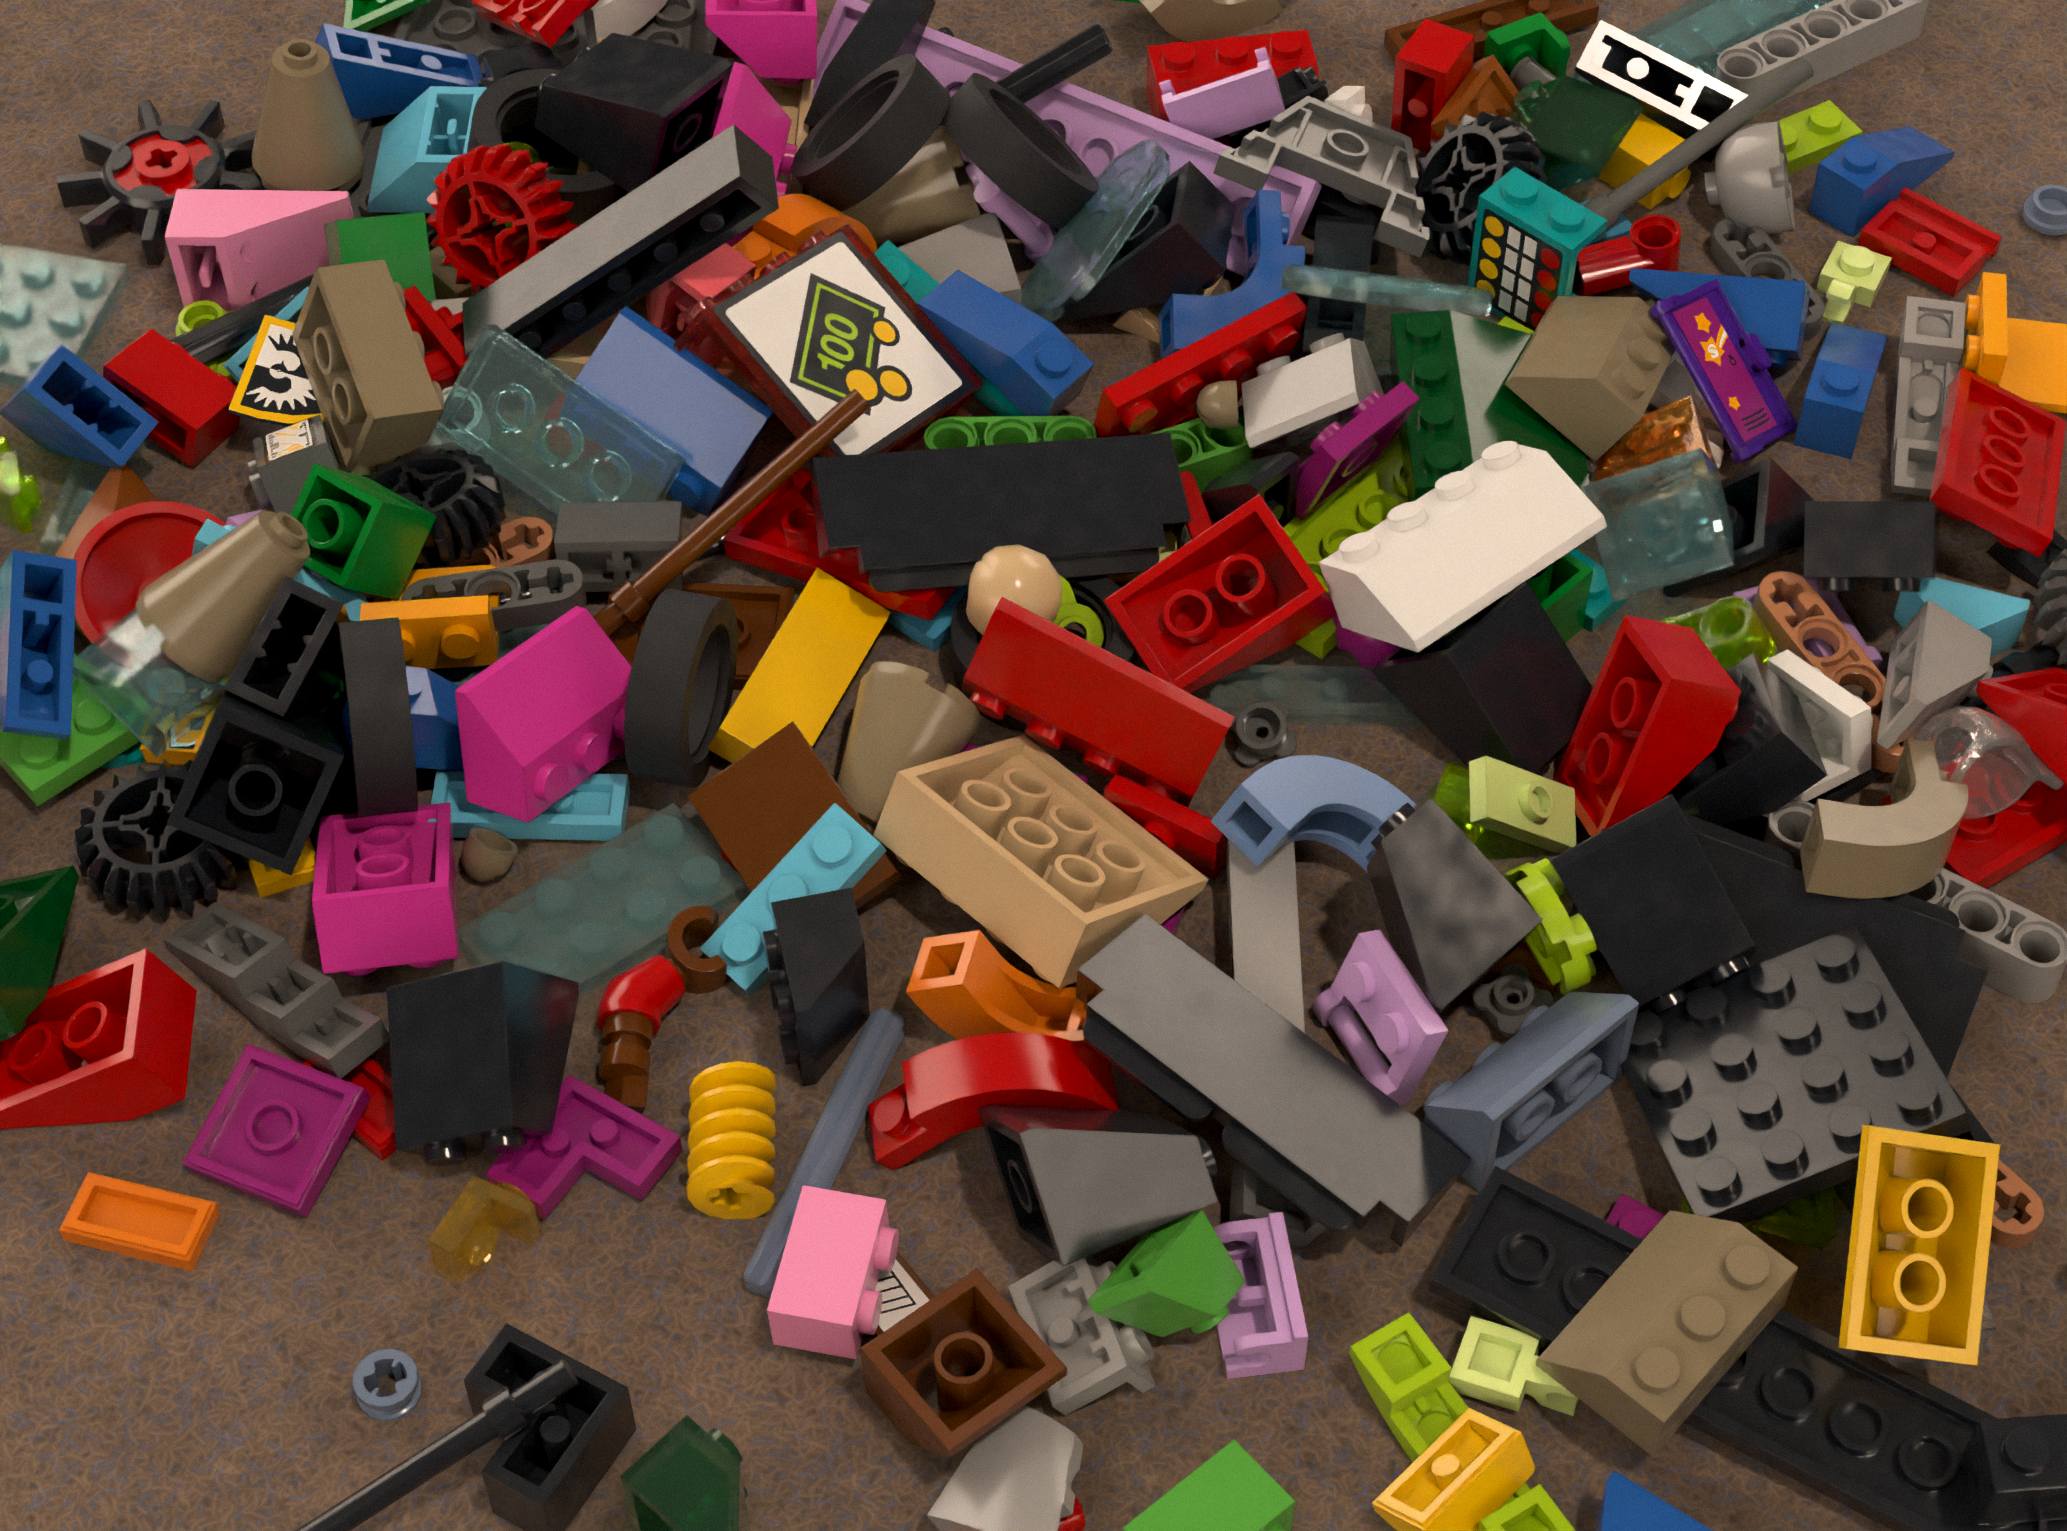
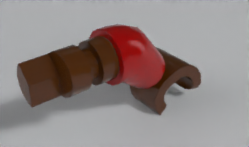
M693 906L679 912L671 921L667 932L665 957L659 954L654 955L612 978L601 997L596 1023L603 1032L602 1042L605 1046L601 1051L599 1066L600 1078L605 1081L604 1094L638 1113L644 1112L647 1105L651 1058L648 1049L652 1045V1036L657 1034L661 1027V1019L684 997L686 992L703 994L713 992L725 986L728 964L719 955L701 959L688 951L692 948L702 947L718 928L719 914L709 906Z

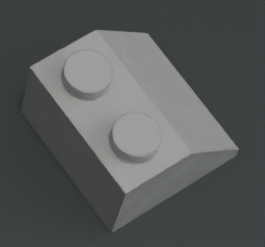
M1338 333L1310 344L1309 348L1312 354L1294 362L1290 361L1289 356H1282L1256 367L1258 377L1241 383L1245 434L1250 449L1271 451L1289 449L1316 438L1333 422L1337 421L1341 427L1354 419L1351 414L1355 408L1372 392L1378 390L1384 396L1365 342L1352 338L1345 340L1343 333Z

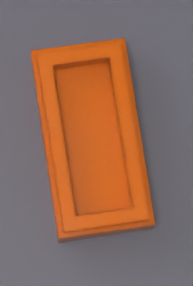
M88 1172L59 1232L64 1241L193 1271L221 1212L217 1202Z

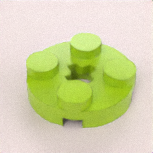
M1544 858L1534 864L1527 862L1503 874L1506 880L1543 919L1525 941L1553 985L1560 982V992L1563 995L1590 983L1591 977L1596 975V968L1590 953L1596 951L1597 946L1583 917L1579 913L1569 917L1559 899V896L1564 894V889L1556 870L1549 860Z

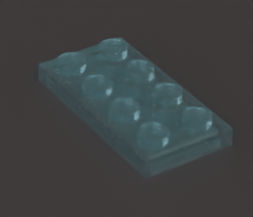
M672 803L459 928V946L476 966L505 961L576 981L579 988V1000L611 981L612 978L665 948L670 923L679 912L693 906L706 905L716 910L720 915L748 897V888L738 873L675 803Z

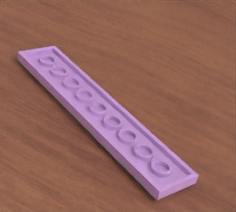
M861 0L836 1L817 46V79H814L812 100L825 69L869 7V3ZM927 26L915 53L916 58L950 93L951 98L973 73L982 74L996 82L1023 66V64ZM1066 81L1059 83L1025 103L1028 108L1067 143L1090 170L1098 183L1099 190L1081 210L1106 221H1110L1188 161H1191L1236 206L1231 230L1232 238L1229 242L1226 260V270L1244 277L1243 210L1257 191L1213 174L1222 150L1229 146ZM959 148L963 162L970 164V159ZM1274 165L1262 190L1281 191V210L1288 213L1290 220V231L1286 245L1296 246L1322 185L1313 179Z

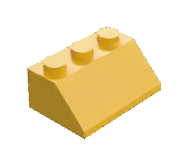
M1862 1125L1838 1348L1977 1366L2000 1151L1999 1144Z

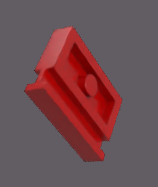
M1904 187L1896 201L1891 200L1861 229L1857 246L1892 257L1891 264L1954 297L1984 267L1986 260L1989 257L1993 258L1998 253L2002 237Z

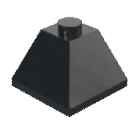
M1770 457L1672 504L1663 593L1667 597L1675 598L1765 565L1785 555L1795 553L1804 547L1805 501H1814V499Z

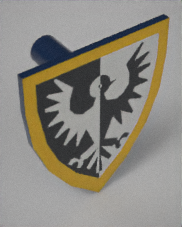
M269 315L264 316L228 413L282 426H289L317 415L322 417L292 336L296 326L295 323Z

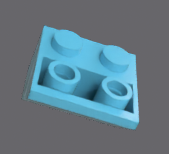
M430 86L383 128L368 199L369 212L433 213L436 211L426 200L432 191L438 189L433 179L438 177L440 172L447 169V164L454 157L464 153L467 154L473 111L477 100L487 89L486 87Z

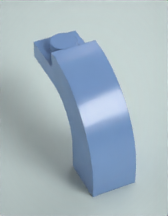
M1298 755L1275 760L1254 772L1239 785L1212 818L1211 822L1257 867L1283 845L1294 841L1310 840L1330 845L1342 851L1368 873L1367 866L1376 851L1371 842L1380 833L1378 828L1406 803H1409L1413 808L1417 804L1394 785L1360 766L1331 757Z

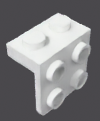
M1788 649L1767 659L1768 668L1798 696L1827 772L1825 778L1793 800L1807 802L1870 770L1871 728L1873 726L1871 707L1861 698L1852 695L1825 676L1818 668L1812 667ZM1770 813L1762 816L1769 817Z

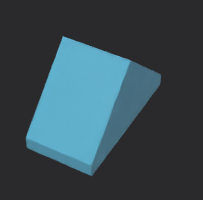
M1935 577V580H1921V592H1900L1893 617L1904 629L1929 599L1992 638L1990 657L2016 647L2029 609L2030 600Z

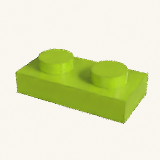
M1831 100L1778 120L1787 154V174L1823 161L1853 136L1863 134V131Z

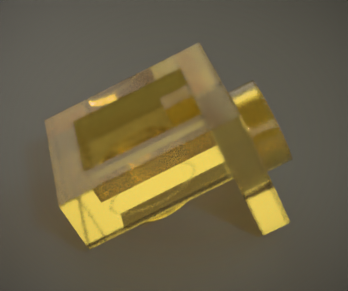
M473 1175L428 1240L436 1275L460 1285L473 1265L480 1268L490 1259L498 1242L499 1231L534 1246L540 1237L535 1205L522 1190L511 1184L501 1182L494 1185Z

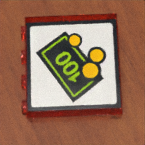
M849 224L844 225L828 236L822 230L814 233L796 250V255L792 257L786 251L780 253L760 271V276L756 279H753L747 273L736 280L726 289L722 299L716 302L712 296H708L700 301L684 317V321L689 326L673 345L680 352L692 344L694 347L698 346L709 335L796 438L800 437L855 388L871 407L814 457L904 451L924 437L926 428L932 422L940 418L953 417L985 384ZM810 480L799 493L814 510L812 483Z

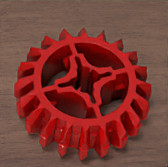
M498 144L493 147L481 145L469 150L468 154L464 153L454 157L447 164V169L440 172L438 177L433 179L438 189L432 191L426 200L436 211L430 214L426 219V223L436 228L438 235L434 237L429 245L442 247L446 256L440 266H454L457 270L455 284L466 285L471 282L473 295H475L578 227L577 224L566 218V212L570 211L574 202L562 201L557 192L564 181H549L546 177L549 162L532 164L530 150L519 149L513 152L509 144ZM497 221L498 225H492L491 222ZM508 222L512 224L509 227H506L505 223Z

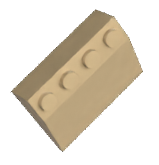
M1024 734L898 771L873 834L874 837L894 852L896 858L901 863L916 870L939 889L941 895L947 901L961 907L984 926L987 933L993 939L1007 945L1029 963L1039 977L1053 983L1058 988L1077 982V969L1145 913L1159 924H1162L1202 892L1209 880Z

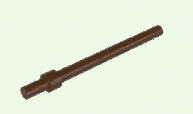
M854 388L633 583L625 580L608 596L612 601L593 617L606 635L609 637L628 619L632 623L638 620L651 608L648 602L808 463L812 457L816 456L864 414L871 406Z

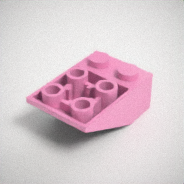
M177 189L165 233V240L183 307L185 308L193 302L207 300L219 304L227 312L233 311L315 273L316 267L329 266L324 224L336 220L354 219L349 192Z

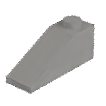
M1928 599L1891 642L1877 743L1886 749H1890L1950 715L1966 696L1970 699L1976 698L1978 696L1976 694L1977 682L1990 679L1993 674V667L1989 665L1992 638Z

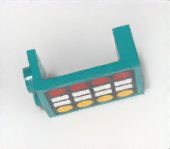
M1512 168L1479 195L1466 295L1500 316H1507L1535 332L1550 303L1557 296H1578L1572 293L1578 252L1606 230L1608 220L1520 169Z

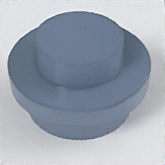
M2052 184L2037 188L2024 203L2022 216L2026 224L2033 230L2046 235L2057 236L2067 234V188Z

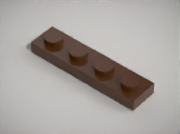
M1485 0L1424 19L1475 35L1473 59L1483 57L1486 34L1491 30L1542 12L1557 29L1564 33L1597 23L1599 5L1595 0ZM1424 19L1385 30L1384 48L1394 61L1399 51Z

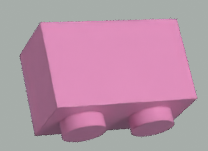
M802 1186L767 1308L774 1345L851 1359L858 1358L864 1333L874 1335L878 1327L882 1308V1292L875 1290L881 1270L892 1271L898 1250L899 1231L889 1227L885 1199Z

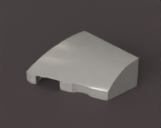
M1024 1405L976 1439L927 1516L939 1531H1058L1060 1518L1073 1514L1076 1495L1071 1490V1483L1076 1473L1080 1470L1084 1444L1074 1432L1064 1425Z

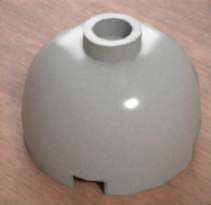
M1779 121L1755 123L1736 130L1719 147L1716 153L1715 171L1705 173V186L1709 205L1720 204L1725 218L1729 217L1733 221L1749 227L1762 228L1767 235L1780 234L1784 231L1795 229L1792 186L1788 181L1786 168L1788 160Z

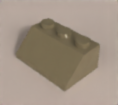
M385 259L316 267L292 334L341 468L345 472L359 476L371 475L376 472L377 465H389L396 461L398 456L403 457L427 443L438 418L442 416L444 411V398L441 387L436 381H431L424 363L425 351L422 338L417 331H412L407 319L403 289L398 282H393Z
M1557 296L1550 303L1505 383L1508 388L1594 462L1643 417L1676 350L1659 318H1653L1649 311L1651 307L1639 297Z
M1670 1210L1539 1356L1536 1366L1654 1457L1785 1305L1798 1267L1738 1222Z

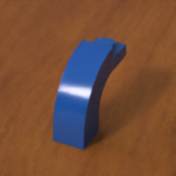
M1259 189L1243 210L1245 274L1241 286L1220 295L1172 294L1159 312L1160 360L1292 291L1296 293L1303 274L1305 246L1286 245L1290 231V220L1288 213L1281 210V191Z

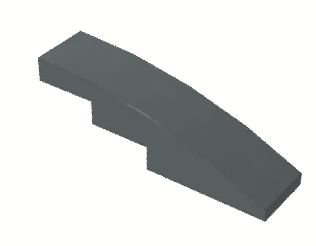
M214 902L164 940L170 952L243 1015L297 1055L334 1077L343 1078L389 1041V1034L382 1019L343 999L334 979L297 960L286 938L217 902Z

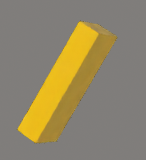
M816 568L707 749L733 764L792 721L798 726L813 747L891 612L819 568Z

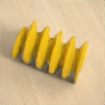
M741 1061L720 1063L705 1069L694 1077L689 1087L691 1107L688 1112L690 1126L688 1147L690 1154L687 1158L689 1175L686 1182L687 1197L696 1209L708 1216L721 1219H753L769 1211L775 1202L774 1192L769 1189L775 1183V1172L771 1166V1163L775 1160V1146L771 1140L776 1135L775 1121L771 1117L776 1112L775 1098L772 1096L776 1089L775 1074L767 1067Z

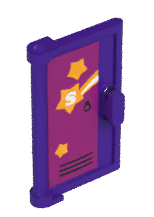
M1717 279L1711 280L1681 296L1677 293L1665 300H1658L1654 306L1649 308L1653 318H1659L1733 453L1730 456L1735 465L1739 462L1749 461L1752 455L1764 449V445L1798 427L1796 420L1767 370L1771 366L1769 355L1756 334H1747Z

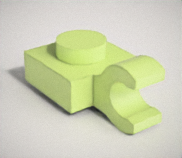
M1837 241L1820 273L1816 289L1826 293L1825 298L1828 299L1822 321L1843 325L1854 302L1871 308L1888 273L1892 257L1873 252L1862 246H1854Z
M1474 1316L1470 1317L1449 1377V1383L1457 1393L1519 1412L1524 1394H1528L1540 1405L1574 1416L1579 1401L1575 1395L1536 1366L1540 1350L1539 1339L1517 1329Z

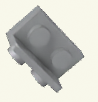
M1093 1255L1064 1267L1056 1261H1052L1008 1286L1018 1314L1067 1367V1375L1047 1389L1053 1408L1065 1416L1126 1382L1142 1393L1156 1386L1147 1363L1154 1359V1352L1144 1331L1094 1313L1087 1302L1116 1268L1115 1264L1111 1261L1103 1264Z

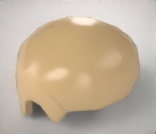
M1019 544L993 548L983 555L981 561L976 562L970 575L966 614L970 623L983 636L1001 597L1054 623L1062 598L1060 575L1046 555Z

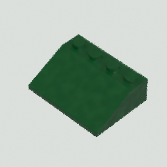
M1452 310L1391 314L1390 371L1393 388L1404 381L1420 398L1399 430L1408 502L1415 501L1434 489L1436 481L1452 472L1462 471L1482 458V452L1489 446L1503 441H1514L1519 445L1546 451L1594 504L1585 453L1505 385L1532 334Z

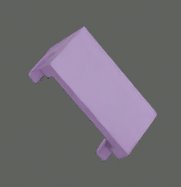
M1266 48L1254 50L1258 60L1257 68L1177 95L1170 79L1160 82L1159 85L1163 93L1161 97L1170 123L1209 139H1215L1271 120L1283 112L1285 107L1278 80Z
M1283 1212L1269 1213V1216L1265 1218L1231 1221L1215 1226L1213 1229L1245 1280V1283L1227 1304L1230 1310L1229 1314L1216 1325L1226 1379L1304 1370L1308 1332Z

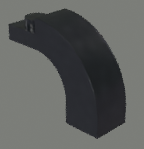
M1317 215L1308 311L1304 330L1303 357L1312 354L1309 348L1310 344L1330 335L1343 333L1345 340L1352 338L1363 341L1374 219Z

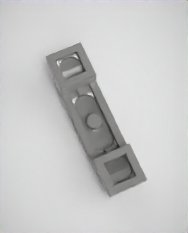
M1907 296L1893 400L1890 464L1892 492L1930 497L1949 385L1958 373V365L1963 351L1966 303Z

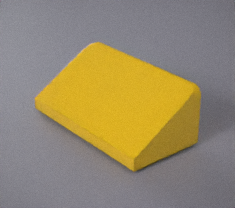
M1468 1408L1371 1504L1375 1512L1397 1531H1477L1479 1521L1498 1510L1532 1476L1535 1471V1465L1522 1432Z

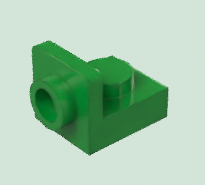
M1542 12L1487 32L1483 58L1494 55L1508 77H1510L1512 70L1520 60L1527 56L1529 58L1532 56L1540 65L1562 81L1565 80L1571 49L1566 35L1557 29Z

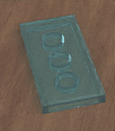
M496 324L484 327L444 402L443 414L438 418L434 427L472 455L482 456L485 464L491 465L494 471L557 516L559 503L663 501L686 461L684 457Z

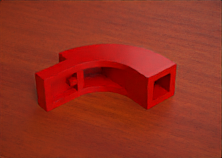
M1021 1032L967 1037L921 1052L901 1063L904 1083L868 1105L876 1162L891 1170H897L954 1135L970 1129L983 1127L977 1108L987 1104L1120 1110L1110 1061L1089 1048L1067 1039Z

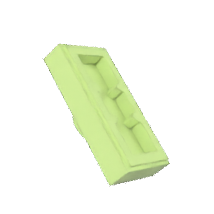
M1483 756L1469 762L1470 823L1554 853H1563L1576 846L1574 788L1489 756Z

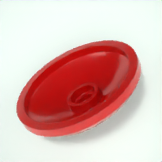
M150 501L130 505L111 513L99 521L82 539L73 559L77 560L75 625L86 643L105 661L137 677L159 681H178L197 677L188 673L168 658L158 647L165 637L154 623L145 630L139 620L136 602L140 593L148 584L192 557L194 539L206 519L222 527L227 525L225 522L200 508L171 501Z

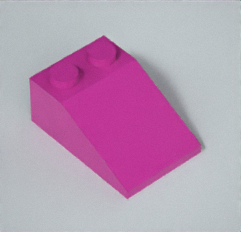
M450 802L418 806V811L362 817H358V813L320 817L312 907L323 974L341 972L348 976H361L372 973L379 967L405 964L415 968H430L440 965L445 960L459 958V918ZM437 818V822L428 823V819Z

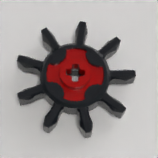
M213 100L208 101L189 127L162 126L160 115L151 101L138 102V122L141 131L131 135L121 143L86 128L78 134L85 160L103 167L101 171L57 176V185L64 208L101 204L78 220L85 244L89 248L95 249L128 226L140 232L148 265H159L166 247L165 233L177 189L267 190L262 185L259 175L238 172L252 166L251 156L256 130L218 143L216 139L224 130L225 123L220 102Z

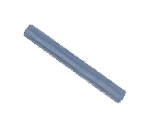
M877 1008L871 1012L744 1272L745 1288L749 1292L761 1295L764 1298H771L802 1186L831 1189L865 1118L868 1105L872 1103L905 1034L904 1018L899 1013L889 1012L884 1008Z

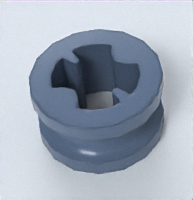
M395 1349L377 1350L367 1355L354 1371L353 1389L357 1395V1401L362 1411L371 1419L382 1422L396 1421L407 1416L418 1405L422 1396V1383L413 1359L403 1351ZM385 1374H394L396 1393L381 1397L378 1389L380 1385L379 1377Z

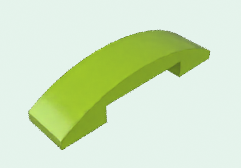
M1409 1312L1350 1346L1349 1355L1364 1385L1387 1425L1412 1462L1468 1409V1406L1449 1383L1451 1366ZM1526 1483L1498 1510L1481 1519L1477 1531H1576L1541 1484L1530 1489Z

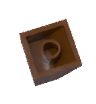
M977 1268L860 1348L866 1393L909 1443L951 1458L1067 1375V1367Z

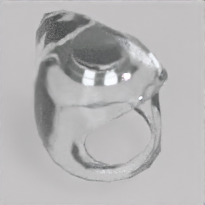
M1956 706L1936 714L1920 728L1913 738L1933 742L1938 767L1946 771L1947 782L1966 784L1968 786V804L1962 817L1965 819L1985 818L2005 810L2016 803L2035 781H2041L2054 790L2064 786L2063 781L2031 750L2026 740L2013 726L1998 716L1978 707Z

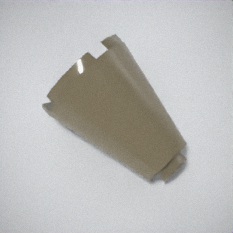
M307 39L288 41L278 47L272 54L251 156L254 173L257 172L259 174L262 185L267 190L326 191L338 187L339 191H348L359 181L364 170V149L330 56L324 47Z
M945 128L935 130L916 155L882 187L858 204L841 211L866 226L871 232L876 245H883L887 240L893 244L913 242L981 215L978 204L974 199V192L959 147Z
M261 511L148 584L140 593L136 602L141 624L145 630L152 623L155 624L165 637L158 647L168 658L188 673L207 682L217 684L225 676L231 677L285 576L296 580L310 555V548L306 541L308 538L306 529L296 518L286 512L280 511L276 514L271 511Z
M877 661L871 665L869 671L862 677L837 782L872 834H874L897 772L961 753L975 737L981 721V715L975 704L960 690L948 684L943 694L925 684L930 673L898 662Z

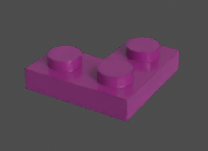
M569 1074L561 1085L552 1134L525 1139L524 1150L501 1154L485 1174L489 1189L545 1220L585 1170L592 1172L642 1201L681 1154L683 1149L681 1137L678 1134Z

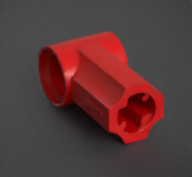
M1648 215L1637 219L1631 225L1629 235L1584 247L1578 252L1572 287L1576 295L1590 296L1630 285V268L1679 272L1682 234L1680 225L1667 216Z

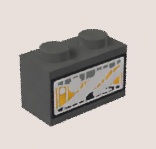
M321 415L310 417L253 439L255 458L247 461L251 473L249 479L262 510L273 506L276 514L282 511L291 515L314 463L343 471Z

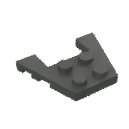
M1306 96L1272 118L1269 128L1263 132L1253 130L1243 137L1241 145L1235 150L1231 147L1222 150L1213 174L1252 190H1262L1273 166L1277 165L1339 190L1348 200L1363 205L1371 203L1383 208L1384 212L1373 239L1421 258L1430 233L1429 227H1423L1421 221L1425 207L1423 198L1416 195L1415 187L1419 176L1411 137L1311 96Z

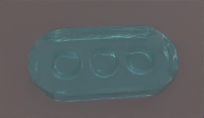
M1147 139L1131 146L1115 158L1096 178L1099 186L1097 193L1065 228L1058 231L1052 245L1040 257L1022 284L1021 306L1053 322L1065 312L1060 305L1070 296L1077 302L1080 298L1083 299L1096 285L1169 176L1171 163L1168 160H1170V155L1156 140Z
M1298 264L1287 265V267L1283 268L1281 287H1279L1292 292L1344 301L1431 311L1452 310L1462 314L1490 316L1493 297L1489 290L1459 284L1455 286L1420 278Z

